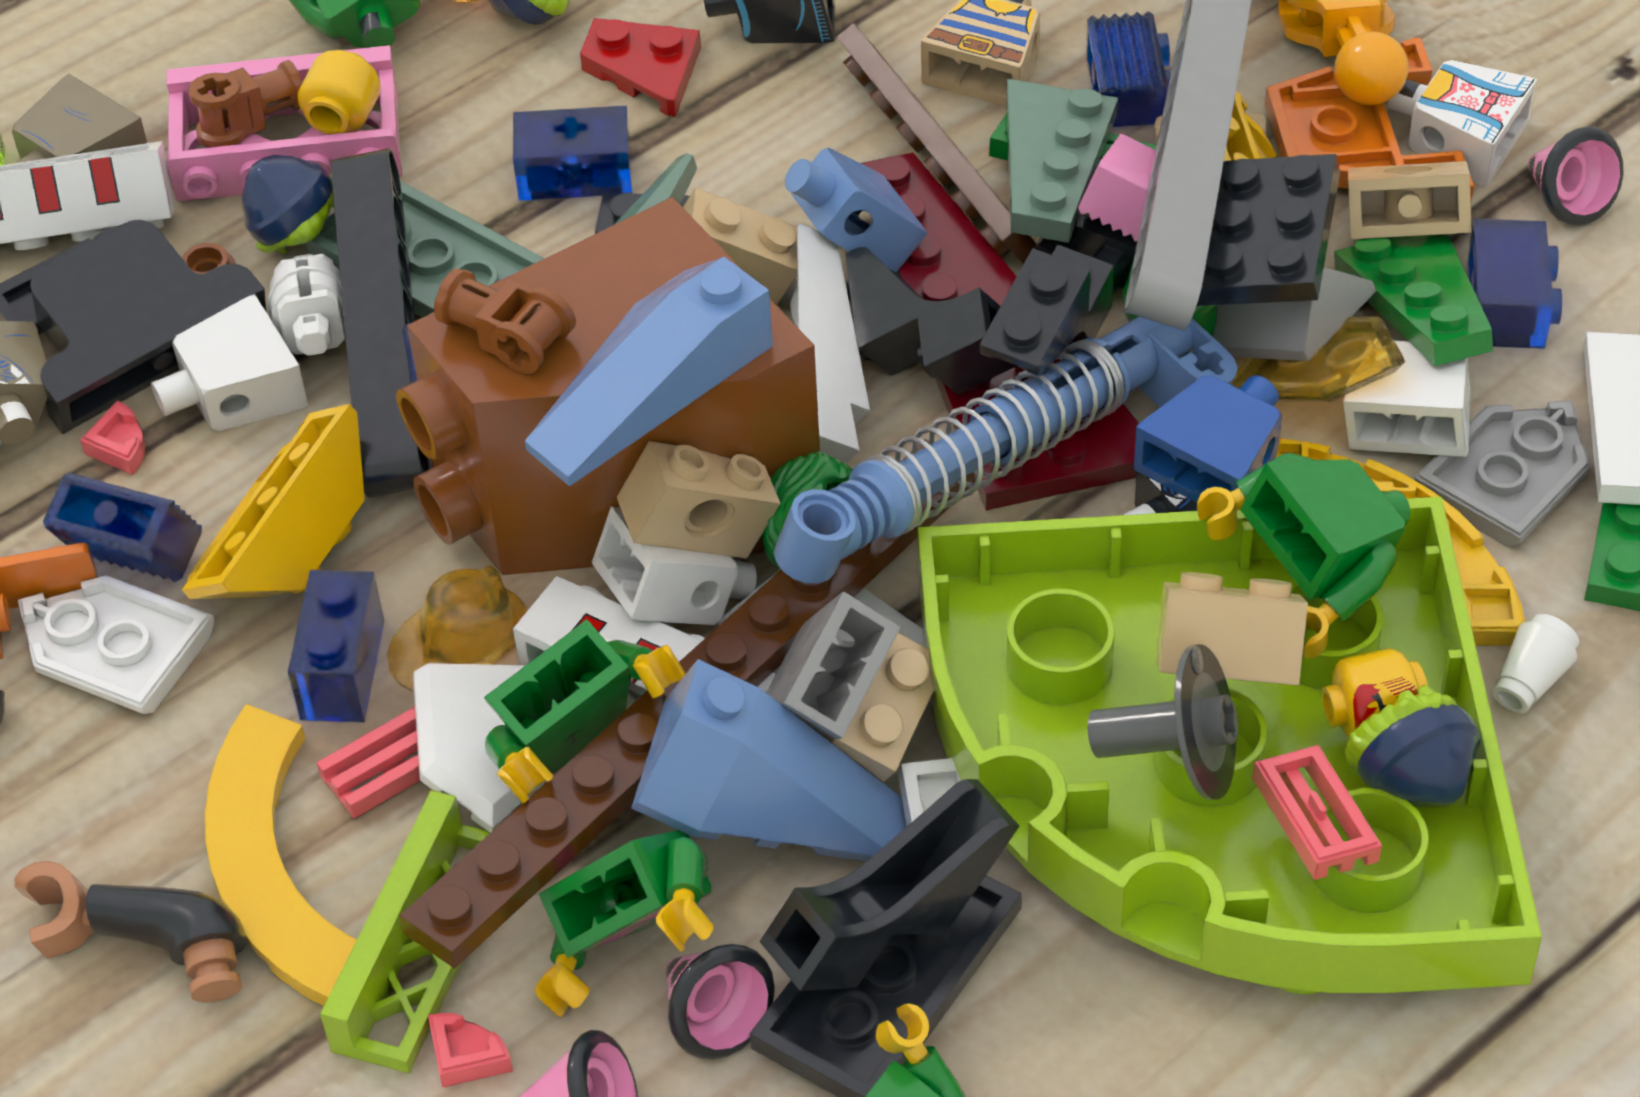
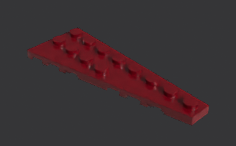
M912 152L862 162L861 164L884 175L928 232L896 273L927 301L953 299L980 287L1001 306L1017 276L917 156ZM1056 359L1053 363L1055 364L1056 362L1060 361V359ZM1016 366L959 395L938 378H935L948 414H950L953 409L965 407L972 399L982 398L987 390L998 389L1003 381L1015 379L1019 372L1026 371L1027 369ZM1028 377L1022 378L1021 382L1028 379ZM1012 386L1006 387L1004 391H1007L1008 389L1012 388ZM996 395L990 396L987 400L996 397ZM980 404L973 405L971 410H974L976 407L980 406ZM1122 404L1115 412L1104 416L1102 420L1092 422L1086 429L1077 431L1070 438L1059 441L1054 448L1044 450L1038 457L1027 460L1021 467L1011 469L1005 476L994 479L989 486L979 488L978 491L985 510L1136 478L1134 458L1136 427L1139 425V422ZM963 413L956 415L954 418L961 424H963ZM968 414V420H967L968 423H969V420H970V414ZM953 424L955 431L959 429L957 425ZM987 463L983 466V472L992 473L994 465Z

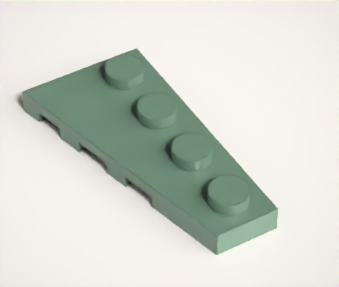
M1007 78L1006 109L1007 138L1009 143L1008 170L1010 171L1009 203L1010 231L1012 233L1069 243L1080 215L1078 206L1098 167L1117 116V97L1101 95L1091 89L1071 90Z

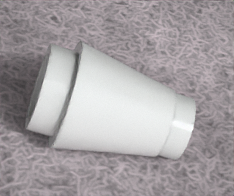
M1537 614L1531 621L1520 624L1498 678V683L1493 689V696L1498 703L1515 713H1527L1531 705L1576 663L1578 658L1576 649L1580 643L1576 632L1564 621L1548 614Z

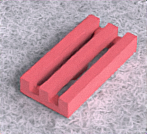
M415 707L316 762L320 777L353 819L420 781L418 754L407 761L405 759L418 751ZM380 772L383 773V775L363 785L353 792L350 790L355 786L361 784L362 782L368 780L369 778L375 776L376 774Z
M1319 745L1255 762L1252 779L1314 880L1327 877L1328 869L1331 866L1336 865L1340 873L1352 870L1356 859L1362 858L1366 866L1379 862L1382 844ZM1305 767L1350 839L1349 841L1343 842L1326 814V806L1317 792L1310 789L1298 768Z

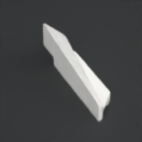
M799 224L797 226L798 281L790 302L793 323L815 345L820 451L847 463L860 451L855 425L870 411L839 248L837 244L824 237L818 230Z

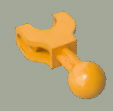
M1278 0V17L1285 36L1299 44L1319 49L1324 57L1337 56L1334 65L1335 79L1340 90L1350 100L1362 105H1379L1394 98L1403 88L1408 76V58L1399 42L1389 36L1395 26V15L1386 3L1389 0Z

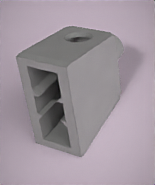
M842 592L805 621L766 693L824 738L841 739L847 731L901 626L849 594ZM841 629L850 634L855 641L841 640L836 637V634Z

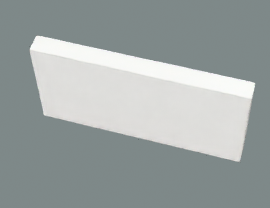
M1586 332L1583 352L1598 502L1640 505V335Z

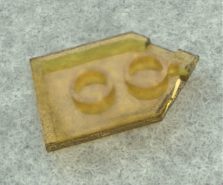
M1347 317L1343 322L1344 325L1308 361L1248 358L1237 371L1231 385L1239 389L1249 377L1257 375L1266 378L1275 386L1279 394V401L1331 402L1396 372L1405 363V360L1381 317Z

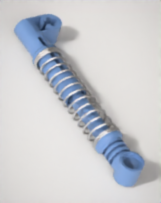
M1138 316L1099 339L1089 337L1068 345L1056 358L1060 359V361L1055 364L1052 363L1042 376L1028 373L1027 370L1019 372L1015 379L1003 381L998 389L987 390L982 398L972 399L965 407L953 409L948 417L937 418L931 426L919 428L914 436L903 437L897 446L885 447L880 454L863 459L852 470L848 481L842 482L837 487L828 491L811 489L800 493L793 500L774 549L775 560L781 570L795 580L804 583L827 581L836 573L841 560L856 552L857 549L865 547L880 536L893 538L908 533L915 527L920 526L927 518L937 516L943 509L955 506L960 499L972 496L977 489L989 486L994 479L1005 476L1011 469L1021 467L1027 460L1038 457L1044 450L1054 448L1059 441L1070 438L1075 432L1086 429L1092 422L1102 420L1104 416L1115 412L1128 399L1129 392L1136 388H1140L1161 407L1201 376L1212 375L1231 385L1237 373L1235 359L1227 349L1193 319H1191L1187 329L1183 331ZM1028 377V379L1021 382L1022 378ZM1012 386V388L1008 389L1007 391H1004L1006 387ZM996 395V397L987 400L990 396ZM980 404V406L976 407L974 410H971L973 405ZM963 413V424L954 419L956 415ZM968 414H970L969 423L967 422V420H968ZM947 422V435L940 429H937L940 424ZM951 424L957 425L959 429L951 433ZM930 432V445L920 438L922 434ZM934 434H938L942 437L940 440L934 442ZM913 442V455L903 448L905 443ZM917 444H922L925 448L917 452ZM896 451L895 460L886 456L888 453ZM900 453L906 455L908 458L900 462ZM987 463L994 465L992 473L983 472V466ZM973 472L977 475L975 483L966 482L968 474ZM955 482L960 484L958 493L950 492L949 485ZM937 492L942 493L941 503L933 502L931 496ZM921 502L926 504L924 513H922Z

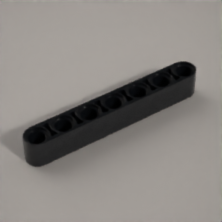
M390 148L338 158L331 162L351 405L358 415L363 485L367 498L414 489V477L430 469L429 458L423 454L411 437L401 416L396 398L397 390L416 381L417 376L407 325L415 322L402 189L397 164Z

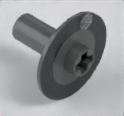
M1203 644L1190 645L1184 650L1176 672L1174 701L1096 709L1090 712L1087 725L1088 739L1095 757L1100 759L1180 750L1187 774L1200 796L1206 800H1218L1223 798L1228 792L1235 768L1236 738L1238 733L1237 713L1230 697L1221 665L1207 646Z

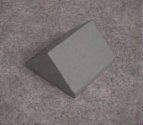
M1324 267L1318 300L1218 305L1217 323L1213 338L1227 349L1233 357L1309 361L1376 292V289L1371 280Z

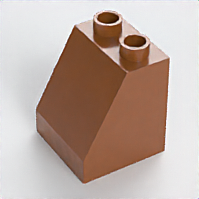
M671 197L489 285V287L499 290L508 279H511L530 288L535 286L546 287L558 293L567 301L576 318L575 328L565 338H556L543 353V364L532 374L519 373L509 368L496 355L480 349L477 331L459 323L457 325L441 323L436 320L434 312L407 325L417 380L398 389L396 398L401 416L411 437L423 454L433 460L434 465L433 468L414 477L413 482L417 499L429 524L444 543L450 545L470 535L502 575L594 567L592 560L611 506L620 507L617 496L649 441L678 446L689 445L698 450L730 459L736 454H746L757 459L762 465H765L770 478L785 462L795 459V457H805L811 452L820 451L815 345L770 299L773 347L571 486H568L526 451L525 440L636 302L684 270L712 260L726 257L738 266L694 218ZM760 536L751 553L765 550L762 536Z

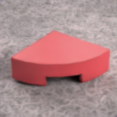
M118 400L80 439L85 455L131 475H134L144 458L145 440L141 426L136 420L134 412Z
M456 1013L428 1015L442 1087L513 1071L506 1045L494 1031L491 1033L482 1026L465 1021L464 1016Z

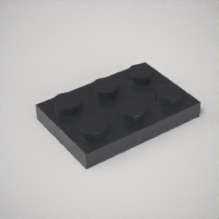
M1336 154L1238 159L1223 162L1203 283L1196 306L1318 300L1340 176Z

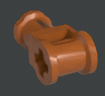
M290 60L280 62L276 70L253 78L243 67L228 73L213 72L196 78L190 84L188 91L191 102L198 109L200 121L195 129L198 141L209 148L237 145L247 135L266 129L265 115L288 107H292L295 110L301 109L298 105V90L303 81L294 63Z
M455 268L447 274L440 284L434 301V315L437 321L446 325H457L459 323L477 331L480 349L496 355L506 366L523 374L534 373L543 364L544 351L556 338H565L576 325L573 310L567 301L553 290L542 286L530 288L511 279H508L499 290H496L476 281L474 273L465 269Z

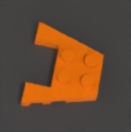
M1421 37L1402 41L1401 46L1408 58L1409 70L1407 79L1428 86L1433 70ZM1330 66L1266 87L1264 105L1280 157L1336 154L1340 168L1338 188L1349 189L1348 168L1465 161L1461 150L1401 155L1384 103L1379 105H1362L1350 100L1337 85L1335 74ZM1470 176V197L1472 200L1474 184Z

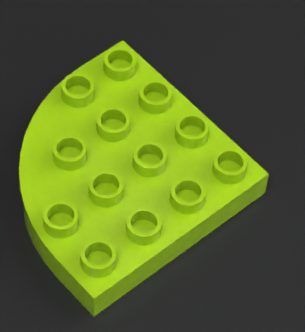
M1442 497L1407 499L1410 506V519L1405 526V532L1395 546L1397 560L1394 567L1377 593L1345 622L1338 617L1329 625L1328 642L1322 654L1309 659L1303 657L1302 654L1299 685L1226 679L1230 697L1237 713L1238 733L1232 782L1225 796L1218 800H1206L1196 791L1187 774L1180 750L1099 759L1095 757L1091 750L1087 725L1089 714L1092 710L1174 701L1176 674L1161 673L1155 663L1163 582L1180 583L1182 572L1218 575L1223 577L1222 587L1248 590L1250 579L1285 581L1292 583L1291 594H1300L1308 602V606L1319 608L1324 603L1321 598L1315 600L1308 599L1240 510L1237 511L1238 525L1236 531L1230 537L1222 540L1209 538L1206 525L1209 518L1199 520L1198 511L918 527V577L924 647L929 650L934 691L930 697L934 721L947 758H952L961 781L965 779H978L1020 825L1005 848L1031 875L1067 904L1108 930L1166 958L1216 975L1281 988L1296 994H1314L1319 992L1399 993L1531 985L1542 934ZM1308 628L1305 629L1303 650L1307 641L1318 634L1316 631ZM1388 648L1395 649L1403 653L1409 662H1419L1426 676L1428 687L1437 693L1450 696L1458 706L1462 707L1473 718L1481 734V742L1476 751L1466 789L1460 799L1452 805L1445 807L1413 806L1407 800L1395 797L1381 789L1369 788L1360 778V775H1354L1349 771V764L1344 752L1349 739L1341 726L1331 727L1329 725L1322 704V688L1332 685L1333 669L1341 659ZM1319 745L1382 844L1379 862L1366 866L1362 858L1356 859L1352 870L1340 873L1336 865L1331 866L1328 869L1327 877L1314 880L1252 777L1256 761ZM1305 767L1298 768L1310 789L1317 792L1326 806V814L1343 842L1349 841L1350 839Z

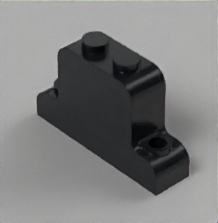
M132 220L118 227L107 228L98 233L92 241L66 255L60 254L50 258L34 273L30 283L37 324L59 352L44 364L41 371V381L47 395L45 404L47 414L60 432L65 434L108 410L117 400L122 402L151 386V382L173 374L179 370L172 345L173 340L178 334L253 294L256 295L266 311L265 288L248 268L238 264L221 265L204 274L193 272L154 224L145 220Z

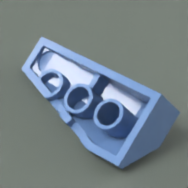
M726 257L684 270L633 305L525 440L526 451L568 486H571L773 347L769 290Z
M699 659L665 699L631 809L697 838L717 840L721 834L752 838L754 839V846L776 849L780 843L812 847L818 855L866 862L906 828V819L900 795L762 689Z

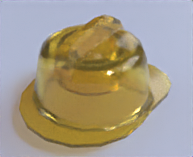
M487 566L482 570L472 568L456 569L443 574L429 587L423 607L406 620L392 636L387 651L389 671L399 685L414 692L413 673L428 663L491 665L516 645L513 628L527 612L526 605L516 593L503 586L500 573L493 566Z

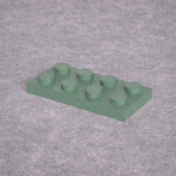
M400 181L414 313L423 318L434 312V301L440 284L447 274L455 268L465 269L474 273L476 281L489 286L545 259ZM334 212L325 220L318 236L306 243L308 254H324L332 259L334 266L340 270Z

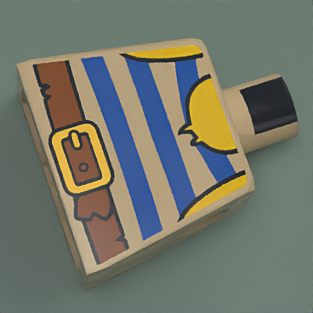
M958 0L921 40V83L1006 106L1007 78L1030 82L1040 47V12L1035 7H1031V0Z

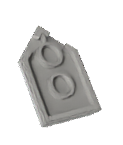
M1573 400L1547 402V407L1542 409L1513 410L1511 404L1485 406L1470 421L1467 457L1436 455L1414 477V480L1442 497L1480 532L1506 547L1519 545L1590 472L1591 463L1586 446H1583L1577 428L1578 417Z

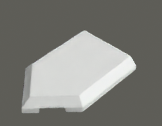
M108 575L81 582V589L46 599L43 593L18 599L35 672L142 714L154 713L208 642L215 622L211 614Z
M428 663L413 673L420 781L433 791L456 796L457 801L472 812L471 819L491 833L522 803L497 775L499 769L486 753V736L494 727L505 724L486 703L484 697L526 665ZM544 781V782H542L540 785H538V786L528 795V798H529L530 796H532V795H533L540 787H542L547 781Z

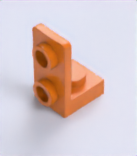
M87 543L56 546L44 550L0 557V659H3L2 632L12 630L9 609L19 607L18 599L43 593L46 599L81 589V582L99 577Z

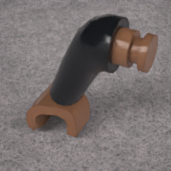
M52 861L34 862L20 869L14 878V887L24 897L39 905L62 904L61 911L55 919L49 923L29 928L31 943L47 959L68 953L82 946L95 932L99 935L126 938L169 950L171 960L178 965H184L187 976L194 979L189 984L191 998L195 1001L215 1002L234 996L242 989L240 974L233 970L238 966L236 955L243 951L247 945L244 929L237 915L225 902L200 891L166 887L92 884L87 890L62 864Z

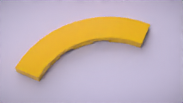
M1284 438L1279 439V448L1276 458L1285 453H1294L1315 460L1350 459L1330 453L1331 447ZM1350 459L1362 467L1381 492L1400 491L1405 495L1406 499L1440 497L1409 476L1382 463L1368 459L1364 464ZM1442 499L1475 645L1511 646L1519 625L1525 622L1522 604L1512 579L1505 567H1499L1497 561L1483 545L1484 537L1457 509Z
M246 704L224 740L216 758L208 786L205 808V842L210 869L221 901L225 902L240 919L246 942L269 965L270 971L306 998L324 1006L357 939L329 923L308 904L288 876L279 855L275 836V807H278L284 779L291 763L306 739L301 724Z

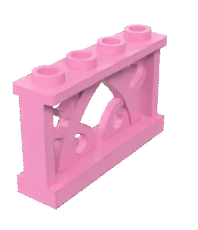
M390 45L344 50L361 55L375 69L380 78L381 93L375 104H380L381 113L372 110L365 122V125H369L375 130L362 131L359 129L356 132L328 135L311 127L297 138L275 141L253 133L247 135L241 143L230 146L196 149L201 143L197 139L196 130L189 132V125L197 124L200 120L197 106L191 102L188 89L190 84L204 74L213 72L228 73L242 67L253 78L276 70L280 62L286 60L294 63L302 81H304L315 58L322 53L167 69V87L169 91L167 167L176 200L191 201L243 195L244 185L251 166L256 161L272 155H289L304 160H312L321 165L328 174L332 175L331 162L334 159L390 148L393 152L400 177L402 175L398 119V86ZM288 107L264 117L266 120L270 116L293 113L305 115L301 109L295 110L292 107Z

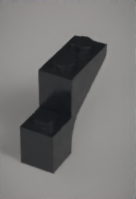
M1060 245L1056 246L1052 255L1032 248L980 343V354L991 359L996 357L1025 368L1028 373L1039 377L1042 376L1068 345L1089 337L1096 338L1112 307L1114 265Z
M859 247L846 253L849 279L846 281L847 294L852 304L859 354L864 359H871L890 376L920 362L924 371L931 378H938L957 395L1017 366L996 357L991 359L980 354V343L1001 307L980 287L953 299L927 301L866 247Z
M978 779L962 780L952 786L879 852L855 871L827 884L794 888L759 942L800 991L857 988L892 935L947 933L1020 825Z

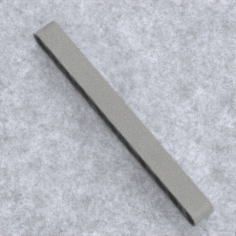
M1185 0L1124 306V312L1183 331L1187 329L1192 319L1203 283L1252 0Z

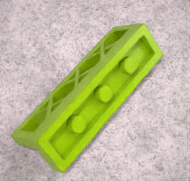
M433 790L430 791L320 1013L330 1051L333 1053L405 1073H410L430 1030L428 1015L438 1013L460 964L455 969L402 933L399 915L451 869L450 865L459 847L472 850L490 834L487 830L462 824L456 796ZM429 954L436 966L432 978L403 991L397 979L402 965ZM392 989L394 995L387 998L390 990ZM419 1004L414 1013L412 1006ZM403 1011L409 1026L399 1047L367 1038L375 1022Z

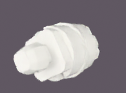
M305 254L295 256L293 259L281 260L274 269V275L270 281L268 313L289 350L294 354L304 353L307 356L322 354L327 349L338 348L345 339L340 270L334 266L333 260L324 254Z

